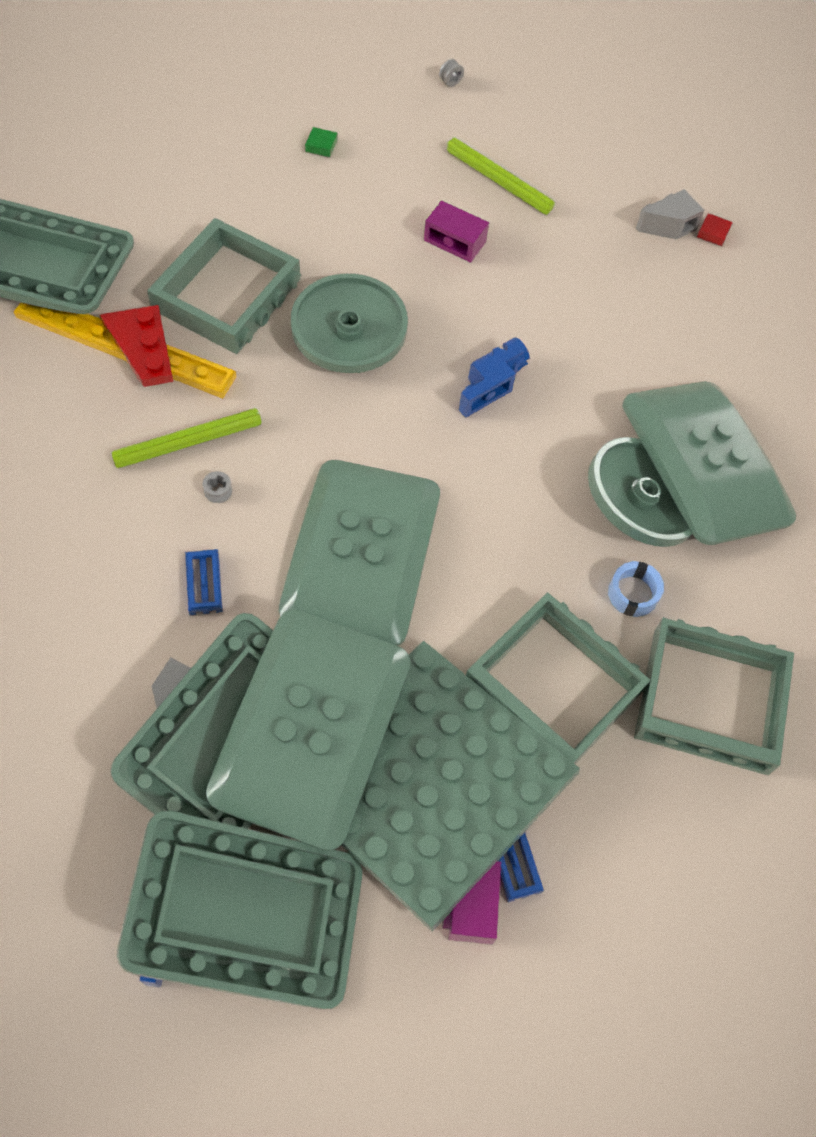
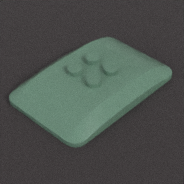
M0 199V297L59 311L78 314L91 313L101 304L134 247L133 236L125 230Z
M709 381L635 392L626 396L622 404L624 412L692 534L698 541L706 545H716L784 529L795 522L796 512L775 469L745 420L719 386Z
M326 461L319 470L295 546L279 603L280 617L287 611L300 610L391 644L401 645L408 634L440 499L438 484L427 478L347 461Z
M290 610L282 614L258 663L208 783L206 795L211 806L221 812L321 850L331 851L340 847L349 832L409 672L411 661L408 653L397 645L300 610Z
M243 613L233 618L115 758L110 772L113 781L154 815L161 811H175L249 829L253 823L212 807L207 800L206 791L226 738L273 630L252 614Z
M161 811L149 820L145 830L117 947L119 965L126 972L139 976L299 1006L332 1009L343 1000L346 991L362 881V866L351 854L346 852L321 850L292 839L175 811Z

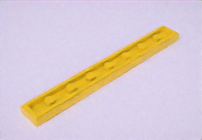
M22 302L13 311L15 317L127 361L121 349L113 341L112 335L98 317L90 314L48 309ZM166 344L173 380L219 398H224L237 377L235 370Z

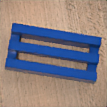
M218 549L185 552L189 615H196V612L210 614L212 610H216V613L223 612ZM206 558H212L215 599L213 602H209ZM193 559H199L202 603H196Z
M525 832L518 839V843L532 886H526L514 845L507 851V855L519 890L514 891L504 856L498 860V862H501L500 880L508 903L519 898L529 897V895H537L544 891Z

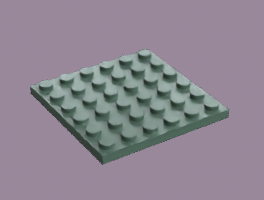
M422 641L409 654L411 661L409 672L349 832L342 846L433 932L462 898L579 774L580 768L429 644Z

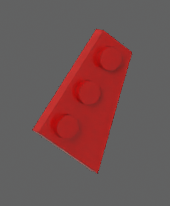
M158 305L99 314L104 327L112 335L113 341L123 352L128 364L143 387L174 382Z

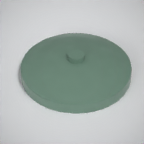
M345 273L319 279L300 293L291 311L292 336L298 349L314 364L335 372L360 373L381 367L398 354L407 336L408 315L400 296L384 282L366 275Z
M623 437L611 440L602 446L590 463L588 482L591 494L606 518L626 535L648 545L670 547L681 544L690 538L693 534L639 438Z

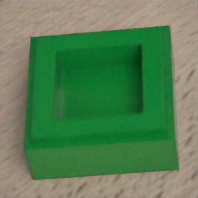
M313 127L305 143V152L331 157L338 141V133Z

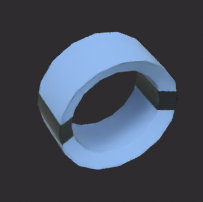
M638 561L624 563L620 566L608 587V596L612 605L619 612L633 617L644 616L653 611L664 592V582L660 573L653 566ZM627 577H636L643 580L651 589L652 599L643 603L628 600L620 591L619 581Z

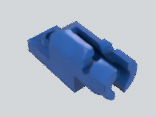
M514 337L506 341L502 345L504 349L496 347L488 354L472 362L468 377L471 384L461 392L459 411L465 418L512 392L516 373L528 365L526 360L530 359L528 349L519 338Z

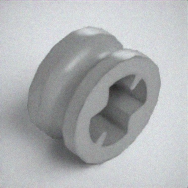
M455 59L446 61L439 71V77L450 87L457 85L464 75V68Z
M215 471L209 473L203 479L202 485L205 497L210 502L223 503L231 497V480L227 474ZM218 483L223 485V488H218L217 491L212 490V487H217Z

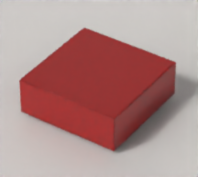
M707 213L697 237L722 246L733 222Z

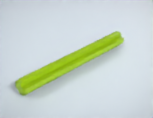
M453 137L448 141L446 150L543 214L548 215L553 210L555 204L553 199L458 138Z
M257 408L249 409L112 451V458L117 468L125 467L261 425V416Z

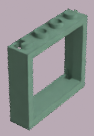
M214 218L147 290L150 306L158 305L160 315L237 355L246 343L250 344L256 331L266 325L272 312L282 306L289 292L297 288V283L302 276L300 273V260ZM223 246L277 272V275L233 326L177 298Z
M548 592L485 652L466 673L471 680L574 764L586 754L640 696L651 681L639 670L640 666L630 663L620 654L618 648L613 643L604 641L594 632L593 627L587 621L577 618L569 611L568 606L564 602L560 603ZM542 619L546 620L627 690V693L575 748H572L489 673Z
M663 617L654 631L646 676L651 681L642 693L634 738L769 776L781 764L794 653L776 648L774 644L764 645L750 641L745 636H730L719 633L711 627H697L686 624L681 619L675 621ZM665 643L772 671L762 747L652 717Z

